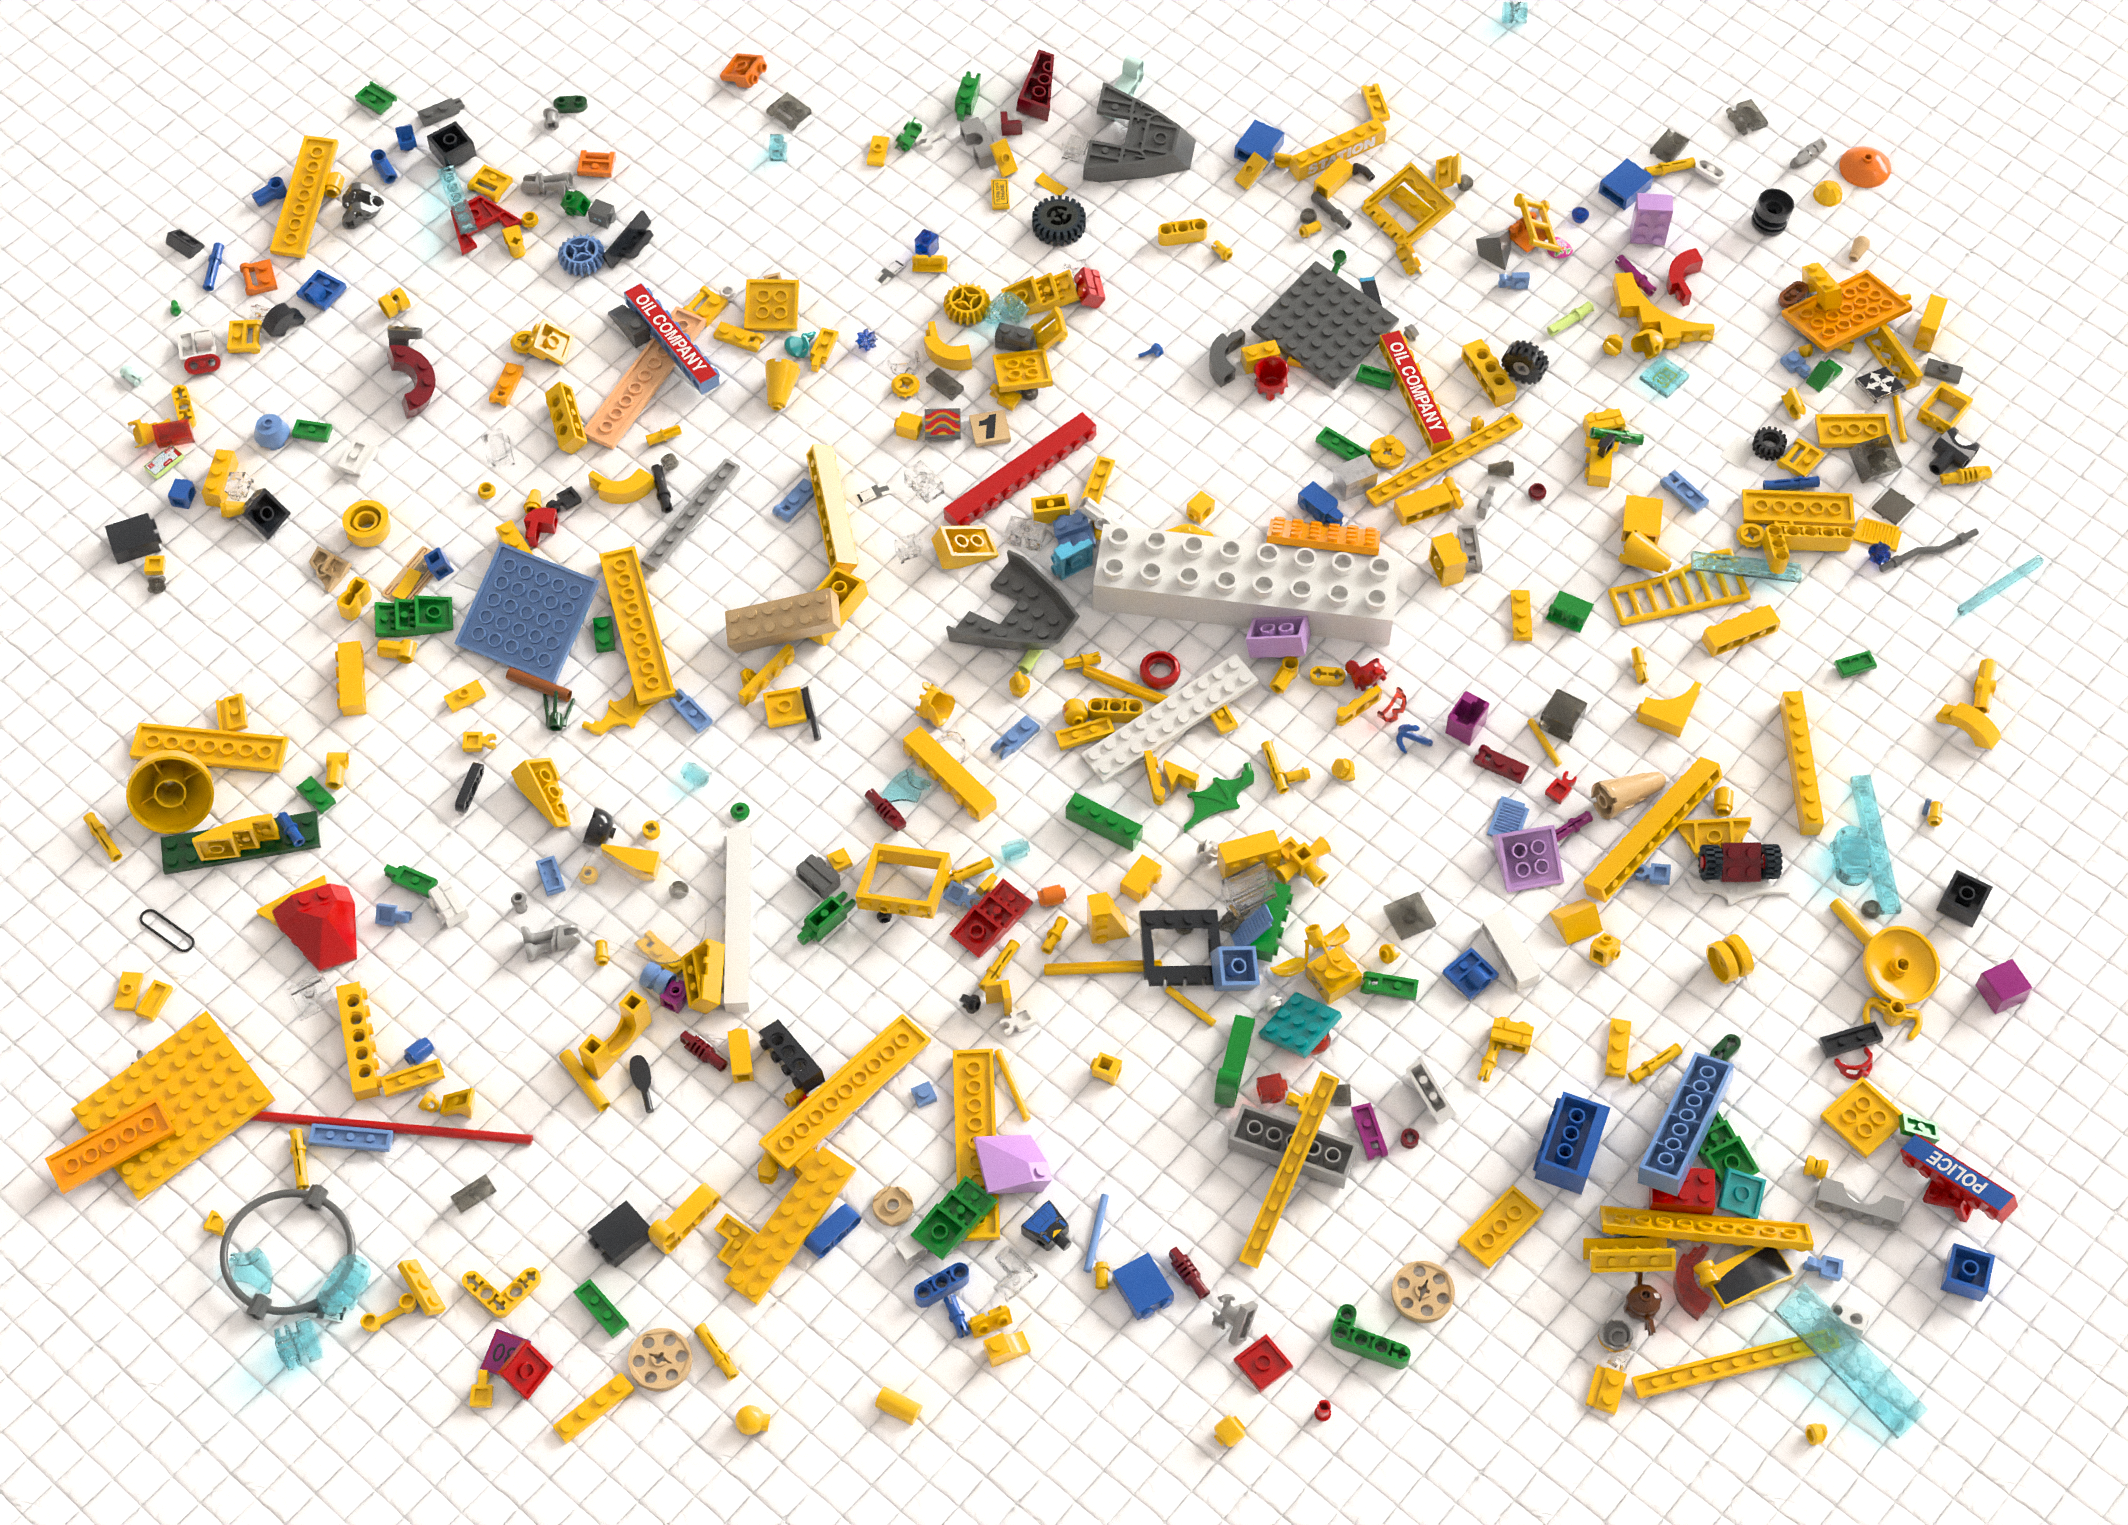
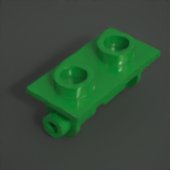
M914 117L912 122L908 121L903 128L905 132L904 134L900 132L895 141L898 143L894 149L897 146H900L905 152L911 149L915 142L914 139L922 132V125L914 122L916 117Z

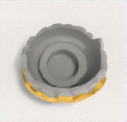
M1611 1319L1608 1323L1599 1327L1597 1335L1599 1342L1608 1351L1617 1353L1630 1347L1633 1340V1330L1623 1320L1613 1321Z

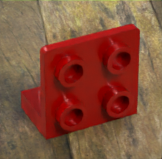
M1931 1180L1922 1198L1924 1203L1953 1209L1958 1220L1967 1223L1973 1211V1208L1967 1201L1962 1198H1956L1951 1191L1946 1188H1940L1933 1180Z

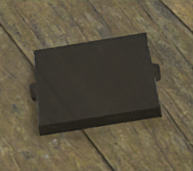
M1890 488L1871 509L1880 514L1883 519H1887L1894 525H1897L1916 504L1905 498V495H1901Z

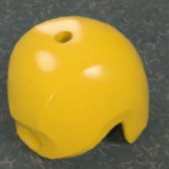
M1653 329L1643 330L1635 334L1631 339L1632 350L1634 352L1643 351L1647 359L1657 357L1664 346L1663 335Z

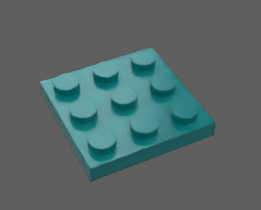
M1295 992L1258 1033L1260 1038L1305 1059L1338 1023L1342 1015L1338 1010Z

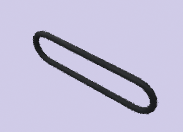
M147 909L141 913L140 923L178 951L187 952L194 947L195 941L191 935L156 910ZM147 912L155 913L190 938L192 941L191 946L187 949L179 948L144 923L142 920L143 915Z

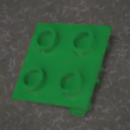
M1559 591L1553 604L1550 605L1545 619L1580 633L1594 604Z

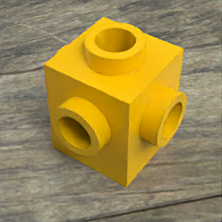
M1604 932L1590 944L1589 959L1606 968L1610 963L1619 958L1621 954V941Z

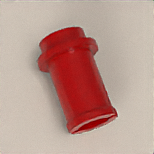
M1320 1400L1315 1408L1314 1415L1319 1421L1324 1422L1331 1417V1404L1328 1400Z

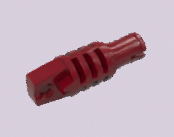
M874 788L865 793V798L874 806V811L886 824L897 832L906 827L907 822L900 812L887 799L882 798Z
M687 1031L680 1035V1041L685 1045L684 1048L703 1063L711 1064L719 1072H722L727 1067L728 1061L716 1054L714 1047L710 1046L699 1036H693Z
M1177 1246L1169 1251V1257L1172 1260L1171 1265L1184 1281L1185 1285L1191 1286L1199 1300L1206 1298L1210 1294V1290L1200 1279L1201 1273L1191 1262L1187 1254L1183 1255Z

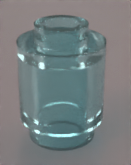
M686 762L680 771L683 778L697 788L706 786L710 779L709 772L694 762Z
M1023 838L1005 842V845L1000 846L1004 861H1013L1027 857V852H1030L1029 843L1024 841Z

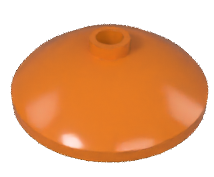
M1860 146L1851 148L1842 155L1839 162V170L1849 183L1862 188H1874L1888 180L1891 173V163L1879 150Z

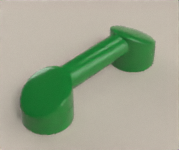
M1341 249L1334 251L1332 255L1334 266L1331 271L1336 275L1340 267L1347 261V255Z

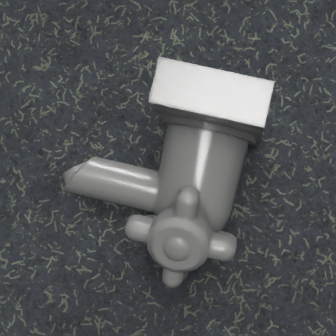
M1232 1294L1218 1296L1217 1299L1223 1302V1308L1220 1314L1215 1310L1212 1312L1214 1316L1212 1324H1215L1222 1330L1226 1328L1224 1321L1233 1326L1228 1342L1235 1346L1246 1341L1259 1305L1254 1301H1250L1233 1307L1231 1301L1236 1299Z

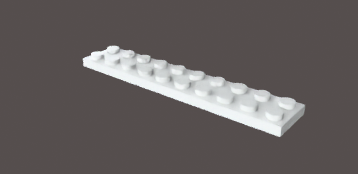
M1234 654L1081 753V756L1104 785L1144 759V751L1152 750V753L1256 686L1258 679L1240 657Z

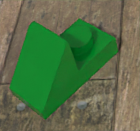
M1830 358L1826 362L1821 360L1806 380V383L1820 393L1843 372L1844 368Z

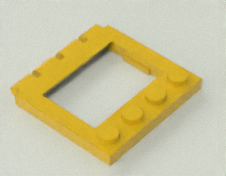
M1410 162L1365 199L1361 210L1371 217L1390 238H1393L1395 243L1404 245V239L1407 245L1410 243L1412 245L1456 208V204ZM1403 182L1409 185L1435 210L1431 215H1428L1419 222L1410 232H1407L1378 204Z

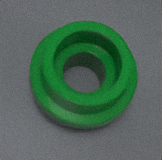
M738 802L731 807L730 813L735 820L744 821L749 816L750 809L747 804Z

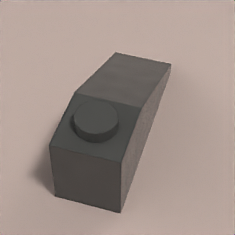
M622 304L608 312V315L635 348L651 340L648 325L638 314Z

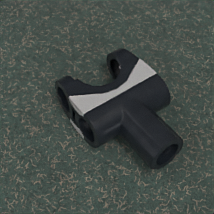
M1956 427L1950 428L1937 439L1932 447V450L1937 452L1938 455L1929 463L1930 471L1935 475H1940L1952 464L1959 469L1965 468L1975 457L1981 445L1977 442L1970 445L1959 444L1955 439L1959 430Z

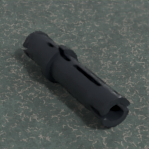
M655 464L651 467L657 489L656 497L660 502L661 511L670 513L673 510L670 500L671 492L667 488L663 466Z

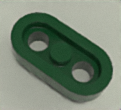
M581 95L559 96L553 101L554 108L558 110V113H581L588 108L587 99Z

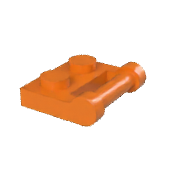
M581 150L577 175L612 178L614 163L616 162V152L600 153Z
M270 259L250 264H240L239 268L240 272L243 273L246 285L245 292L248 296L278 289ZM255 271L258 281L257 286L253 285L250 272Z

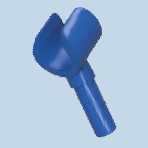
M1154 343L1151 349L1139 353L1138 357L1141 358L1152 353L1159 357L1164 353L1163 348L1160 344Z

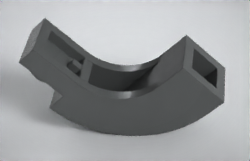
M1242 329L1232 332L1228 337L1221 333L1211 345L1209 371L1214 381L1221 388L1235 379L1236 368L1226 357L1245 344V332Z

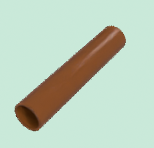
M510 667L506 673L507 680L554 697V691H558V699L564 702H569L571 699L572 690L513 667Z

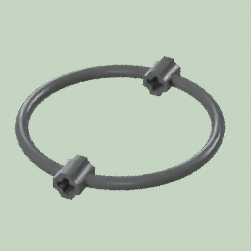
M312 1184L309 1191L285 1189L262 1195L244 1206L227 1226L220 1246L219 1261L221 1272L230 1291L241 1302L249 1306L246 1314L258 1321L264 1320L266 1314L294 1315L312 1310L333 1297L346 1282L355 1260V1235L343 1211L326 1198L329 1192L323 1186ZM281 1198H304L303 1205L311 1210L320 1211L322 1205L329 1209L337 1217L344 1229L347 1239V1257L341 1274L326 1292L301 1305L290 1307L271 1306L272 1299L261 1293H255L252 1299L238 1287L229 1268L228 1249L235 1229L251 1211L262 1204Z

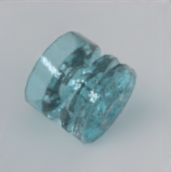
M309 1316L295 1321V1332H292L288 1325H284L285 1336H283L280 1328L274 1329L275 1346L281 1361L285 1364L288 1371L294 1370V1359L298 1367L303 1366L301 1356L305 1355L310 1363L324 1358L318 1335Z

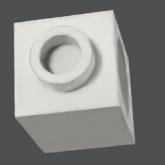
M911 1233L895 1243V1252L907 1268L928 1254L927 1248L911 1237Z

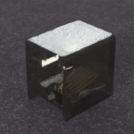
M1556 689L1541 713L1538 726L1541 730L1569 743L1585 717L1588 703L1560 689Z

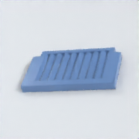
M1501 796L1487 835L1492 837L1495 834L1522 830L1530 809L1525 807V803Z
M1265 903L1230 932L1235 946H1249L1272 926L1271 922L1274 919Z

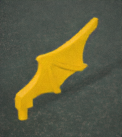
M632 685L630 692L624 698L615 702L611 699L608 701V711L600 722L595 720L592 724L584 721L582 728L600 736L619 725H627L634 729L641 717L660 701L639 706L634 686Z

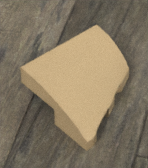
M317 546L309 560L311 567L316 570L317 577L322 580L325 586L324 589L328 592H332L353 565Z

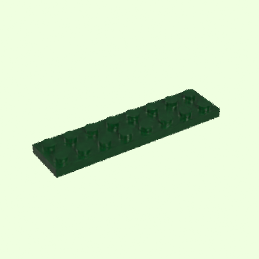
M317 811L289 815L292 821L298 825V830L305 838V842L302 845L295 847L289 836L284 834V829L277 818H274L280 832V839L260 841V848L241 850V857L201 861L192 843V838L208 830L161 838L163 872L165 875L321 848Z

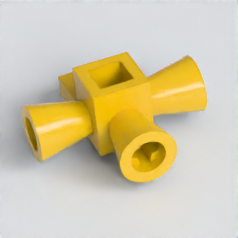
M1292 836L1280 843L1282 848L1281 856L1287 863L1274 868V873L1281 883L1286 884L1296 872L1300 877L1307 874L1315 888L1322 885L1328 879L1329 874L1316 865L1317 858L1331 852L1329 843L1323 837L1319 836L1310 847L1305 842L1299 845Z

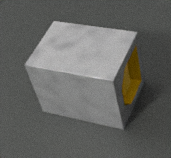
M1364 454L1335 466L1333 484L1344 501H1347L1377 485L1378 472L1368 456Z

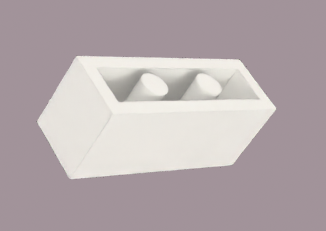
M1422 1058L1405 1068L1433 1117L1440 1125L1457 1115L1431 1069Z

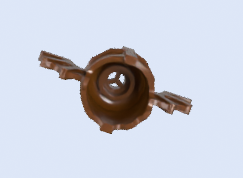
M1635 1272L1636 1280L1634 1284L1636 1286L1626 1296V1304L1623 1307L1624 1313L1627 1312L1632 1318L1645 1322L1644 1330H1648V1336H1652L1653 1333H1656L1653 1318L1660 1309L1662 1296L1651 1285L1642 1284L1643 1272Z

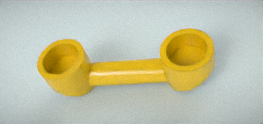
M412 1293L403 1294L399 1298L400 1306L379 1317H376L373 1313L363 1315L360 1320L362 1328L367 1332H375L380 1329V1325L403 1313L410 1314L417 1306L415 1296Z

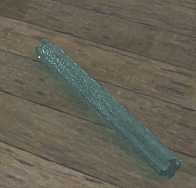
M2036 555L1959 605L1957 612L1961 616L1966 615L2043 565L2044 559L2040 555Z

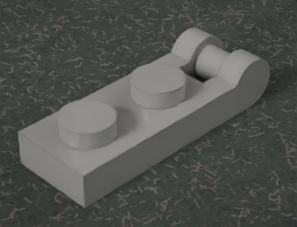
M1476 525L1458 526L1457 533L1462 553L1466 554L1468 559L1465 567L1466 572H1470V570L1482 571L1483 564ZM1469 560H1475V563H1469Z

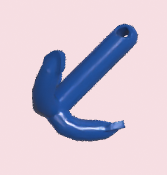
M1403 724L1398 727L1396 743L1405 754L1407 751L1403 744V737L1426 746H1432L1433 741L1410 732L1419 731L1420 727L1417 725Z

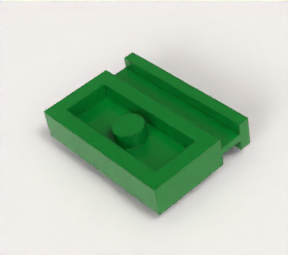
M370 81L368 86H365L355 95V100L382 115L392 106L394 101H397V97Z

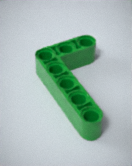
M1235 1015L1223 1066L1219 1068L1216 1079L1214 1103L1229 1107L1235 1106L1255 1025V1018Z

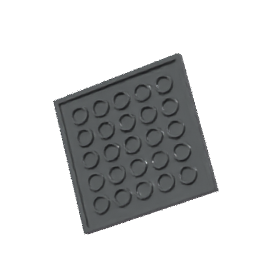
M1315 261L1251 326V331L1265 341L1275 340L1282 353L1300 362L1302 367L1333 389H1336L1379 344L1380 335L1389 333L1399 323L1400 318L1318 261Z

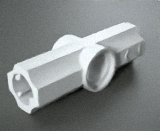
M1083 497L1077 505V509L1094 521V526L1099 530L1103 529V524L1127 526L1111 514L1109 507L1100 506L1089 497Z

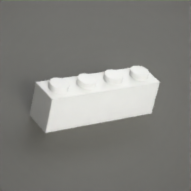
M1502 909L1483 917L1480 929L1515 989L1520 991L1538 983L1541 970L1539 965L1533 962L1528 947L1523 945L1520 933L1514 930L1511 918Z

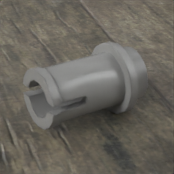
M516 892L511 897V903L515 906L517 913H525L528 908L526 895L522 892Z

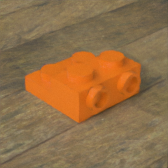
M736 53L719 76L722 81L735 82L737 87L751 88L758 82V77L766 72L767 64L762 55Z

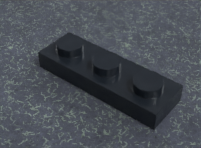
M1876 1021L1820 1037L1818 1041L1826 1058L1880 1043L1884 1038Z

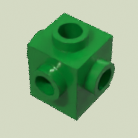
M567 190L560 206L569 216L585 217L592 202L580 191L575 190L573 192Z

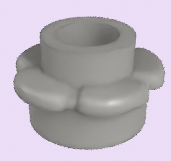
M1410 324L1404 327L1405 331L1403 333L1408 340H1416V337L1420 335L1414 325Z

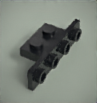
M644 210L639 211L602 255L609 268L613 269L622 258L635 259L654 236L651 230H646L650 226L651 221Z

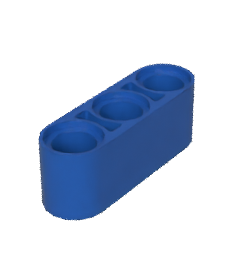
M845 1203L806 1238L804 1245L818 1259H821L858 1226L862 1217Z
M957 1262L917 1284L914 1288V1300L917 1306L921 1308L929 1307L965 1287L969 1283L970 1278L968 1266L965 1263ZM958 1272L965 1274L961 1278L955 1276ZM941 1282L947 1284L943 1288L937 1287V1284ZM923 1292L929 1294L925 1298H921L918 1296L920 1293Z

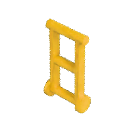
M1522 193L1516 194L1514 205L1521 208L1530 237L1529 245L1559 253L1561 247L1557 245L1547 214L1550 207L1549 202L1546 200L1537 202L1525 198V195ZM1528 206L1538 209L1542 222L1531 218ZM1534 227L1545 230L1549 243L1538 240Z

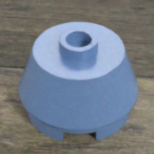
M275 414L261 416L255 425V441L261 447L270 448V450L282 448L285 445L284 442L290 437L288 424Z

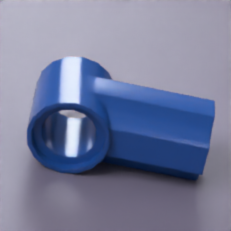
M381 149L372 151L370 157L374 170L378 172L384 183L391 184L395 182L398 176L388 161L386 153Z
M276 176L269 179L268 185L251 195L257 206L260 207L273 199L285 198L287 189L282 178Z

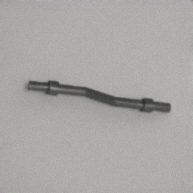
M1974 528L1966 533L1962 532L1956 535L1954 539L1940 546L1916 547L1900 556L1896 555L1890 558V561L1879 566V570L1884 572L1892 567L1896 568L1902 565L1904 561L1919 554L1943 553L1957 545L1967 543L1969 539L1977 536L1979 531L1977 528Z

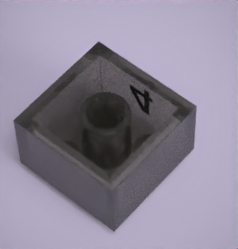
M1889 434L1858 443L1848 451L1862 484L1892 475L1902 468Z

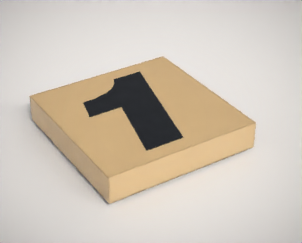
M1005 410L969 415L976 447L1011 442Z

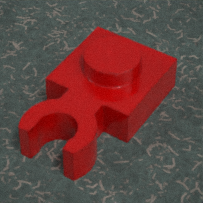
M1569 771L1563 773L1562 780L1556 778L1545 790V795L1560 805L1572 792V786L1577 781L1576 776L1572 780L1567 779Z

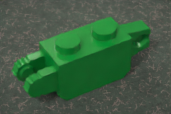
M967 71L966 75L962 77L955 98L957 121H964L966 115H973L980 92L981 73H977L975 78H971V71Z
M842 891L835 898L833 896L828 897L806 916L804 926L801 928L802 932L797 935L798 942L804 946L811 940L821 941L847 918V913L855 907L856 901L852 898L842 905L843 901L848 897V893Z

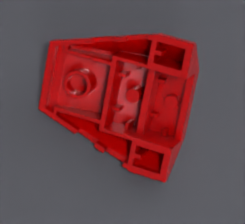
M328 883L293 894L272 910L279 930L291 939L293 945L303 952L306 959L319 972L357 960L355 902L348 887Z

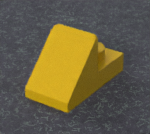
M1164 760L1163 774L1171 794L1178 783L1185 788H1191L1196 791L1199 785V774Z
M468 1088L443 1095L440 1114L446 1117L460 1113L471 1119L475 1105V1089Z

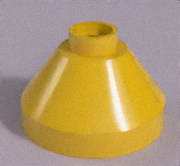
M163 750L152 753L141 759L129 774L126 784L127 805L133 817L149 830L164 834H177L188 831L199 825L207 817L213 806L214 783L211 773L198 758L186 752Z

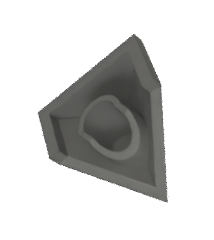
M1509 230L1476 238L1478 256L1506 270L1512 247Z

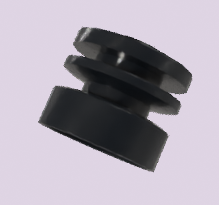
M1771 188L1763 191L1751 216L1752 225L1757 231L1765 235L1774 236L1781 234L1785 231L1794 209V200L1787 192L1780 189Z

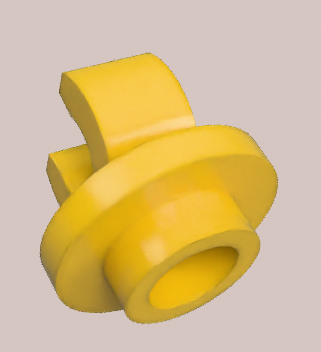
M1384 944L1379 948L1380 959L1386 964L1394 962L1401 954L1400 952L1395 953L1394 944Z

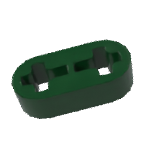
M1727 1034L1711 1050L1709 1056L1715 1058V1056L1720 1055L1722 1052V1059H1719L1728 1062L1738 1052L1741 1046L1740 1038L1735 1034ZM1733 1041L1735 1045L1727 1049L1728 1042L1731 1043Z

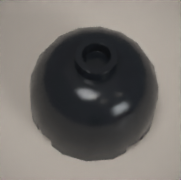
M598 807L594 808L582 843L597 847L601 846V844H606L609 838L613 839L617 828L613 827L614 820L609 812Z

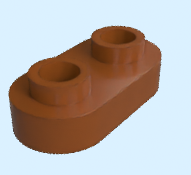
M1803 281L1793 282L1780 293L1778 298L1779 305L1783 308H1788L1799 303L1806 297L1808 285Z

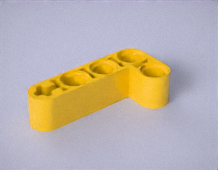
M701 1184L665 1222L657 1219L648 1230L650 1241L665 1254L671 1253L715 1208L721 1199V1195L708 1184Z

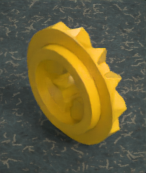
M520 331L513 335L510 341L512 350L516 351L518 355L521 353L526 355L529 347L526 346L527 344L522 346V343L533 337L534 333L531 331Z
M904 373L897 375L892 380L891 388L898 397L903 396L906 399L907 396L913 397L915 393H918L920 382L916 376ZM902 383L906 386H909V389L903 387Z
M1745 523L1737 529L1736 540H1739L1740 545H1745L1746 548L1753 547L1755 549L1758 546H1762L1765 531L1755 523ZM1748 532L1749 534H1751L1752 537H1754L1753 540L1750 537H1747Z

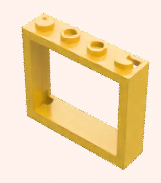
M875 843L855 895L858 909L934 919L952 867L950 853ZM884 862L938 870L927 901L868 893L878 863Z

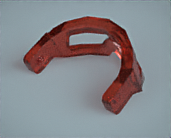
M1400 687L1396 688V694L1389 705L1382 712H1377L1379 718L1390 723L1399 719L1397 713H1403L1407 704L1403 689ZM1396 699H1402L1401 707L1393 708V717L1387 718L1385 714L1394 705Z

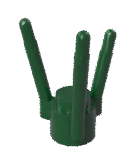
M554 691L553 712L549 714L547 695L543 694L546 716L545 726L551 731H561L563 727L567 726V720L574 706L575 698H572L563 718L562 714L557 712L558 691Z

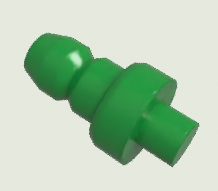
M172 300L170 313L177 317L181 313V308L176 300Z

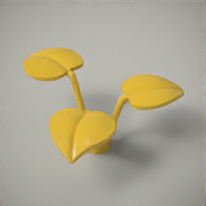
M1343 923L1326 936H1323L1319 924L1309 925L1305 928L1307 939L1304 940L1305 958H1292L1278 966L1270 967L1274 974L1281 977H1291L1301 973L1306 969L1304 964L1308 963L1309 945H1311L1313 948L1322 947L1333 967L1325 972V977L1328 980L1342 979L1358 970L1357 965L1352 961H1343L1336 965L1326 948L1342 945L1350 939V933Z

